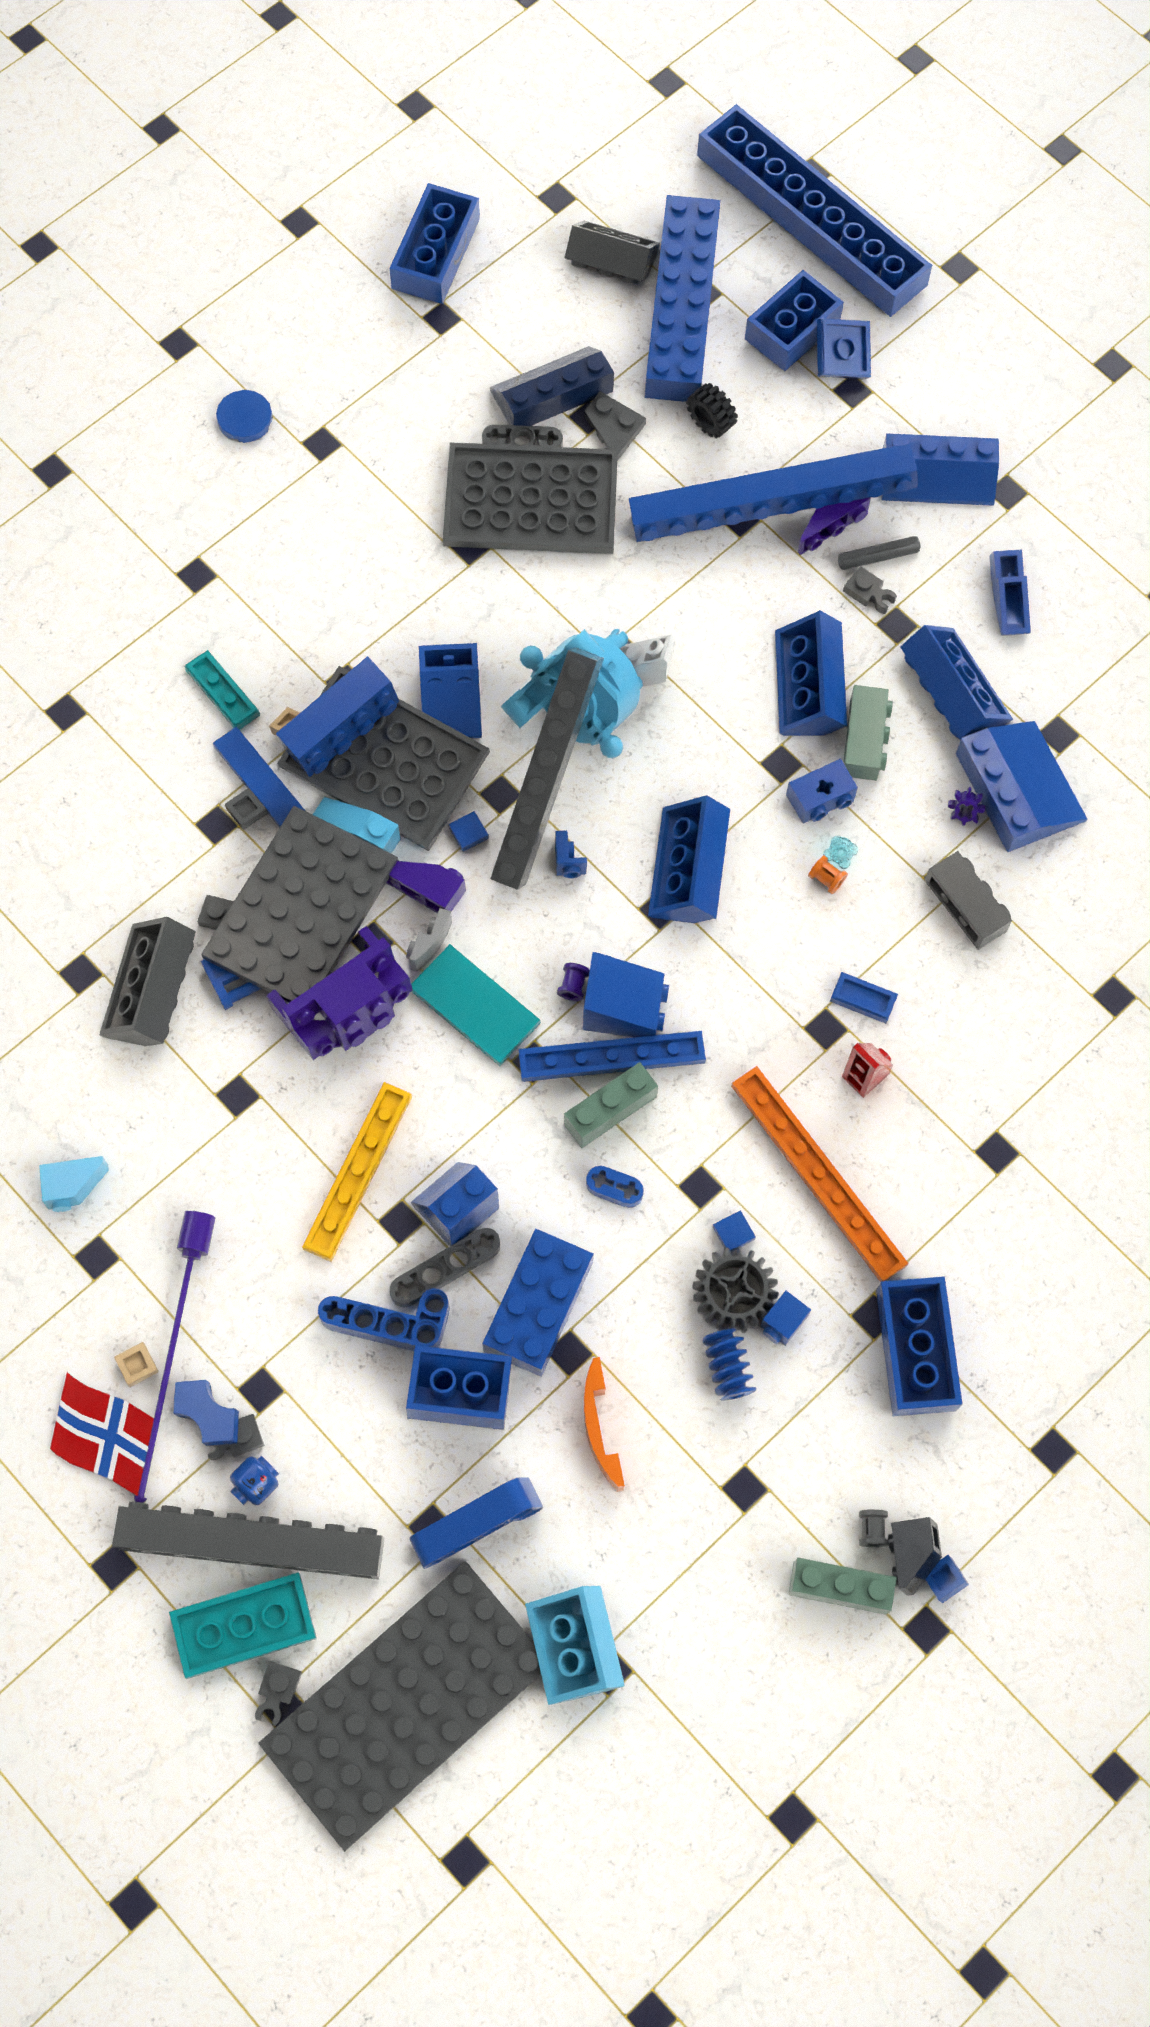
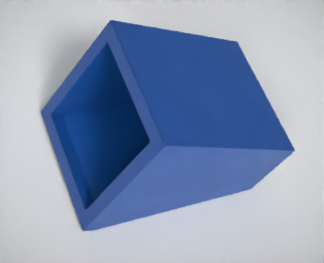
M592 952L583 1009V1030L626 1037L656 1035V1031H663L665 1013L659 1011L661 1002L667 1003L669 985L663 984L665 973L608 955Z
M457 1162L412 1200L411 1204L449 1246H452L467 1237L499 1209L498 1188L477 1165Z

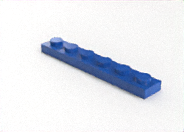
M702 1031L518 1049L522 1082L626 1072L639 1062H641L645 1069L705 1064L706 1062Z

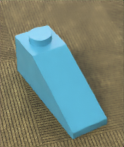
M324 797L312 814L391 854L401 840L398 824L373 811Z

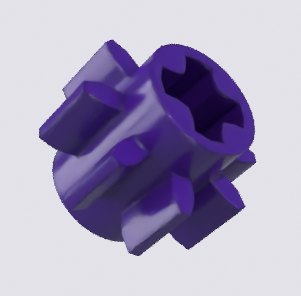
M968 787L967 791L962 793L959 790H955L954 796L956 800H949L948 808L955 809L951 813V819L957 818L962 821V826H965L966 822L972 820L977 824L979 820L977 813H985L986 806L979 804L983 794L976 795L971 792V787Z

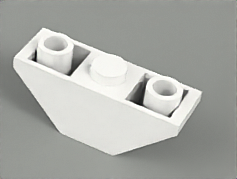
M669 634L626 644L620 649L631 661L637 676L643 682V686L666 682L673 659L675 637Z

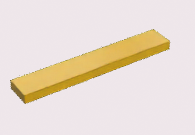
M386 1082L383 1083L302 1246L303 1250L332 1262L412 1099L411 1093Z

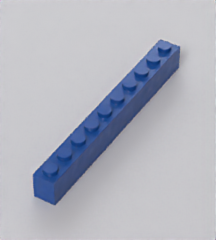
M911 443L631 497L629 498L636 542L653 541L656 538L672 535L679 536L687 532L709 530L723 525H736L744 521L766 519L780 514H792L811 508L818 509L827 505L849 503L853 500L868 497L875 498L883 494L906 492L910 489L918 488L917 467Z

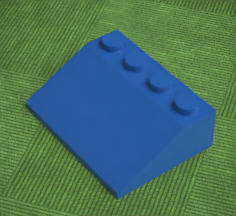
M1035 721L990 727L961 738L955 754L976 794H983L981 803L986 806L985 811L1007 853L1088 820Z

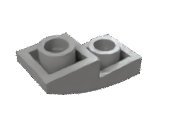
M439 908L437 917H431L427 934L418 932L416 941L410 942L406 958L410 960L411 970L417 972L438 951L452 924L451 911Z

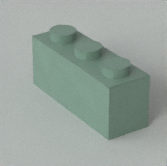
M861 685L853 686L843 760L852 778L877 781L879 771H885L887 753H882L883 744H888L890 727L885 726L886 718H891L893 701L888 700L889 689Z
M639 1062L565 1112L564 1126L579 1146L583 1148L657 1098L658 1085L641 1062Z
M797 1557L793 1563L788 1595L887 1615L892 1611L897 1577Z

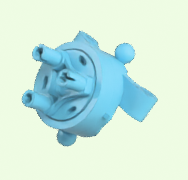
M584 629L581 633L567 638L544 659L538 647L530 645L523 648L520 653V661L524 667L533 670L530 676L532 680L521 690L519 689L500 707L521 728L542 708L546 712L548 711L568 650L579 648L603 657L604 661L576 742L590 743L592 746L600 744V750L607 758L613 759L620 756L623 751V743L619 737L611 735V733L634 712L639 702L640 689L643 687V682L637 676L631 661L620 650L628 642L627 634L624 631L619 633L620 629H614L608 637L602 638L589 634Z

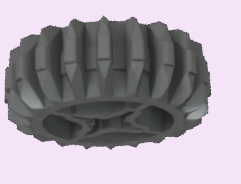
M727 1247L724 1249V1258L719 1253L714 1252L712 1253L714 1263L704 1259L702 1266L705 1270L698 1269L695 1276L701 1281L693 1282L692 1288L700 1292L693 1295V1301L704 1302L698 1307L697 1311L699 1314L709 1311L710 1313L705 1321L710 1323L716 1318L718 1320L717 1330H721L723 1324L726 1323L729 1324L728 1329L739 1325L740 1331L746 1333L748 1328L747 1322L754 1329H757L759 1327L758 1318L763 1320L767 1315L766 1310L770 1311L775 1304L771 1300L777 1299L779 1296L778 1291L770 1289L778 1284L777 1279L768 1278L773 1273V1268L767 1267L762 1269L766 1260L761 1257L757 1262L753 1261L755 1252L752 1250L748 1253L747 1257L742 1256V1248L738 1247L736 1254L732 1256L731 1250ZM726 1268H739L737 1274L731 1277L723 1275L718 1277L715 1275ZM748 1273H751L758 1281L761 1296L756 1294V1290L747 1284L746 1278ZM741 1278L740 1292L733 1297L732 1302H729L731 1297L730 1291ZM709 1284L716 1287V1291L723 1295L725 1302L722 1309L712 1299ZM752 1303L756 1305L753 1309L744 1313H731L737 1304L750 1305Z

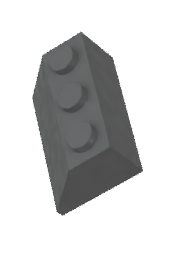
M583 220L572 225L564 258L572 260L571 265L586 269L587 265L597 268V273L606 276H612L613 273L623 276L622 280L638 284L639 281L647 279L658 253L660 242Z

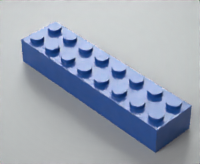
M667 195L646 373L645 398L686 402L687 398L702 385L721 200Z

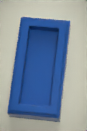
M841 972L830 1002L887 1024L898 994Z

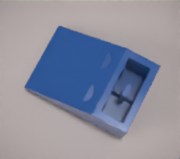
M477 643L418 646L422 712L469 738H482Z

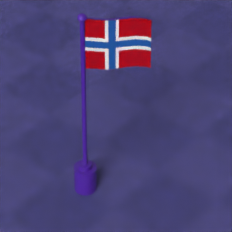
M185 1211L177 1250L182 1252V1257L187 1258V1264L154 1418L129 1402L88 1387L68 1372L66 1374L50 1449L70 1464L114 1481L136 1495L134 1496L135 1502L144 1503L147 1498H144L193 1262L194 1260H201V1256H207L209 1253L216 1217L204 1212Z

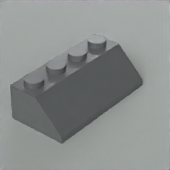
M169 917L132 924L100 1030V1036L142 1046L164 1044V1040L169 1034V1023L172 1013L177 1006L179 988L186 975L185 968L188 957L194 947L195 930Z

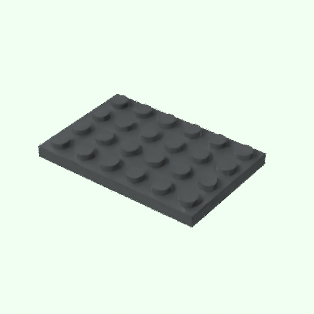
M450 442L443 546L613 554L618 450Z
M338 666L321 695L349 671ZM399 699L397 707L391 714L380 717L367 734L359 735L351 742L352 744L346 752L341 755H335L322 772L314 773L309 777L286 750L277 764L280 768L340 802L373 811L398 824L402 837L429 851L489 755L490 750L488 747Z
M293 806L201 953V956L212 964L269 993L276 990L283 1000L290 1003L333 972L388 881L389 874L399 859L397 856Z

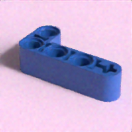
M435 1288L429 1289L422 1294L416 1316L338 1296L326 1297L318 1306L320 1320L326 1329L414 1351L415 1345L439 1348L450 1311L447 1295L442 1290ZM434 1299L440 1300L444 1304L443 1308L436 1313L426 1309L427 1304ZM334 1308H338L341 1315H334L333 1319H329L327 1312H333ZM362 1315H370L373 1318L371 1325L366 1328L358 1327L356 1321ZM345 1316L349 1317V1324H347ZM399 1322L404 1326L402 1333L396 1336L388 1334V1326L391 1323ZM422 1331H433L435 1333L434 1340L430 1343L420 1342L418 1336Z
M518 1477L498 1486L427 1526L409 1539L423 1569L440 1563L513 1521H521L536 1514L544 1507L530 1478Z

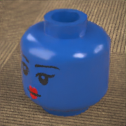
M253 1456L248 1457L230 1475V1481L235 1486L230 1492L243 1505L248 1501L253 1505H260L278 1487L276 1477L279 1473L264 1457L260 1456L258 1459Z

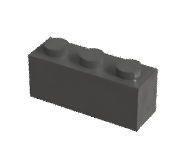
M956 851L929 868L924 881L977 950L1007 932L1012 922L1009 910L1005 905L997 902L991 887L986 881H981L976 875L974 866L968 858H963L959 851Z

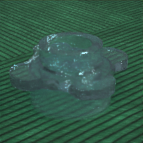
M834 836L831 839L829 849H826L823 855L828 858V861L837 863L841 869H846L851 864L852 856L858 853V846L845 837ZM842 850L843 854H839L838 851Z

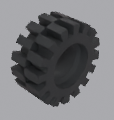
M705 383L687 398V410L692 413L690 417L697 421L695 423L697 427H702V432H708L710 437L720 438L737 423L738 414L735 413V406H731L730 403L732 401L730 398L727 399L725 397L726 393L723 390L720 392L718 386L715 385L713 387L712 383Z

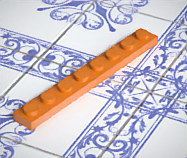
M758 1066L732 1082L731 1087L880 1282L887 1281L906 1268L909 1263Z

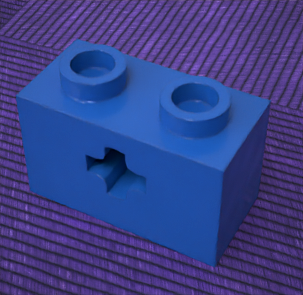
M840 758L789 782L786 796L804 824L810 820L813 822L819 821L829 811L836 808L841 810L850 806L854 802L858 786Z

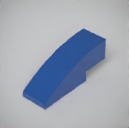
M1022 549L993 551L989 555L990 572L1001 636L1030 634L1027 576H1024Z

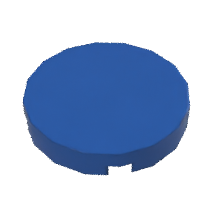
M239 390L225 396L219 403L216 412L219 429L225 437L237 439L238 442L243 443L256 441L268 432L273 420L270 403L263 395L251 390Z

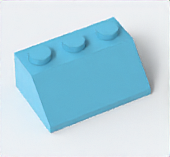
M581 1586L525 1604L548 1705L588 1697L625 1686L601 1586Z

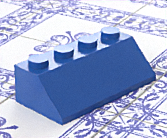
M886 433L883 448L911 443L917 467L918 488L910 489L906 492L883 494L882 501L994 506L999 470V438Z
M819 610L775 630L779 733L783 736H825L847 727L842 622Z
M924 625L900 646L905 654L904 659L912 669H915L920 677L919 682L921 686L931 694L935 701V708L940 714L945 716L950 724L949 729L956 738L961 740V738L990 727L1003 726L1013 720L954 628Z
M708 795L663 807L648 912L649 917L687 923H698L717 918L730 808Z

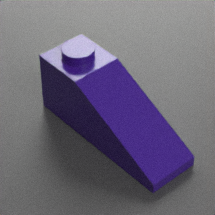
M397 861L386 882L437 914L439 908L452 912L466 892L463 875L453 868L446 869L438 864Z

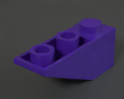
M871 497L853 500L849 503L827 505L816 509L800 538L799 555L804 554L808 550H816L827 538L831 536L836 537L841 534L846 526L853 522L858 523L862 521L868 514Z

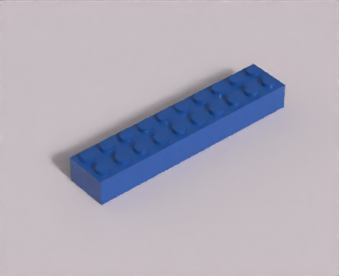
M734 105L699 133L697 156L889 317H892L928 286L933 266L739 105Z

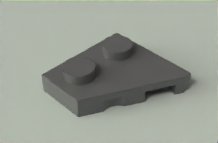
M601 391L586 408L584 414L589 425L596 430V435L601 443H605L608 449L618 450V460L646 425V417Z

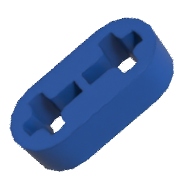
M595 1166L587 1174V1189L596 1197L627 1208L635 1207L642 1201L644 1188L640 1180L606 1166ZM600 1174L604 1175L605 1182L612 1184L613 1187L602 1184L600 1188H597L592 1178H599ZM629 1185L634 1186V1192L638 1195H632L630 1199L624 1198L625 1192L617 1189V1187L628 1189Z

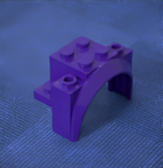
M367 926L358 931L360 937L365 941L364 948L366 950L287 1004L276 990L266 995L272 1010L312 1060L319 1056L327 1055L333 1048L342 1047L347 1051L351 1047H357L362 1044L367 1037L378 1029L386 1027L391 1022L392 1018L395 1017L394 1004L405 1000L413 990L409 976L394 959L391 945L384 937L378 940ZM320 1012L325 1020H315L314 1018Z

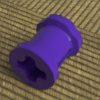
M565 963L563 967L565 975L562 986L557 989V995L570 1001H582L584 997L582 990L585 979L589 977L590 969L578 963Z

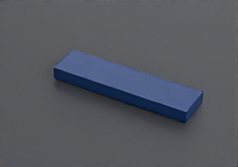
M237 727L213 742L217 752L243 784L251 789L279 828L293 806L306 811Z

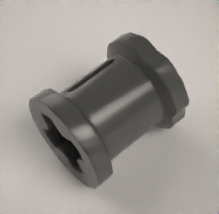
M868 1509L859 1512V1518H862V1538L859 1539V1546H889L888 1539L885 1538V1519L888 1517V1511Z

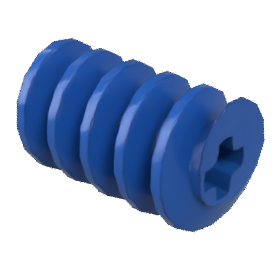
M735 1328L708 1334L702 1340L704 1345L711 1346L706 1350L705 1354L706 1357L714 1359L708 1366L710 1370L718 1371L712 1375V1382L720 1383L715 1388V1394L724 1396L720 1399L721 1401L738 1399L756 1391V1387L746 1386L745 1384L753 1378V1374H743L742 1370L750 1366V1362L740 1361L739 1359L747 1353V1349H737L736 1345L744 1341V1337L734 1336L733 1333L737 1331Z

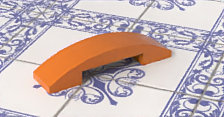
M596 1357L591 1362L585 1384V1429L598 1467L608 1482L618 1492L623 1491L625 1486L619 1454L605 1455L594 1399L595 1396L605 1395L606 1391L600 1357Z

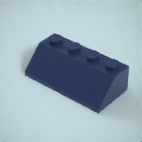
M588 346L491 386L490 391L509 425L532 426L592 401L600 391L604 394L613 392L614 371L601 350Z

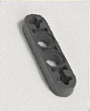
M491 1228L479 1229L397 1277L390 1285L389 1293L392 1301L399 1307L412 1306L420 1301L425 1291L432 1288L441 1289L490 1260L500 1250L498 1233ZM484 1236L487 1240L493 1238L492 1249L487 1250L485 1247L476 1251L478 1258L473 1259V1254L467 1245L472 1244V1248L475 1249L481 1245L480 1238ZM458 1251L468 1256L467 1264L460 1268L454 1267L450 1263L451 1255ZM430 1267L438 1269L441 1273L440 1279L433 1284L425 1282L422 1278L424 1271ZM417 1276L418 1282L424 1290L419 1292L416 1286L409 1291V1298L397 1297L396 1295L399 1293L398 1287L403 1285L405 1288H409L415 1284L412 1277Z

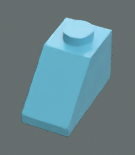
M98 1156L39 1165L42 1202L48 1210L52 1209L54 1212L69 1211L71 1206L80 1205L109 1171L104 1157Z

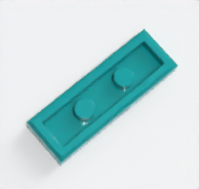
M209 650L184 666L186 672L233 728L237 727L240 730L260 716L256 706Z

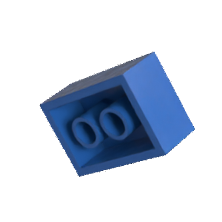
M802 270L747 318L744 339L785 372L817 343V320L821 318L841 319L844 302L810 274Z

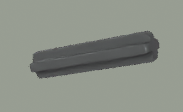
M912 536L840 553L838 555V564L840 569L846 570L918 553L921 548L920 541L917 536Z

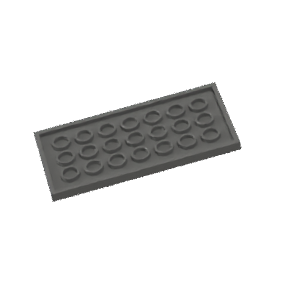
M464 1561L258 1744L343 1851L346 1852L541 1675L534 1641L470 1565Z

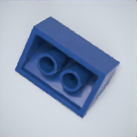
M415 1345L406 1404L407 1419L504 1430L512 1356Z

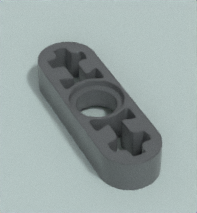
M489 425L482 432V444L518 445L515 439L519 436H526L530 439V442L522 446L563 447V435L555 427ZM492 436L498 437L497 442H491ZM507 436H510V444H506ZM535 437H538V445H535ZM548 439H553V445L547 444Z

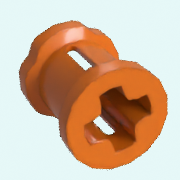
M823 855L812 867L808 876L811 879L816 878L829 888V893L834 894L846 880L848 873L838 870Z

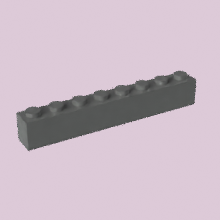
M579 648L568 650L498 854L491 880L516 890L526 885L604 661L603 657Z
M129 1502L128 1507H118L112 1547L119 1551L377 1580L380 1577L384 1538L382 1535H377V1529L359 1527L357 1533L344 1531L345 1526L338 1524H325V1529L312 1528V1522L292 1520V1525L279 1524L278 1518L260 1516L259 1522L246 1520L247 1515L239 1513H227L226 1518L213 1517V1511L194 1509V1514L181 1513L180 1507L162 1505L161 1511L148 1509L149 1504L141 1502Z

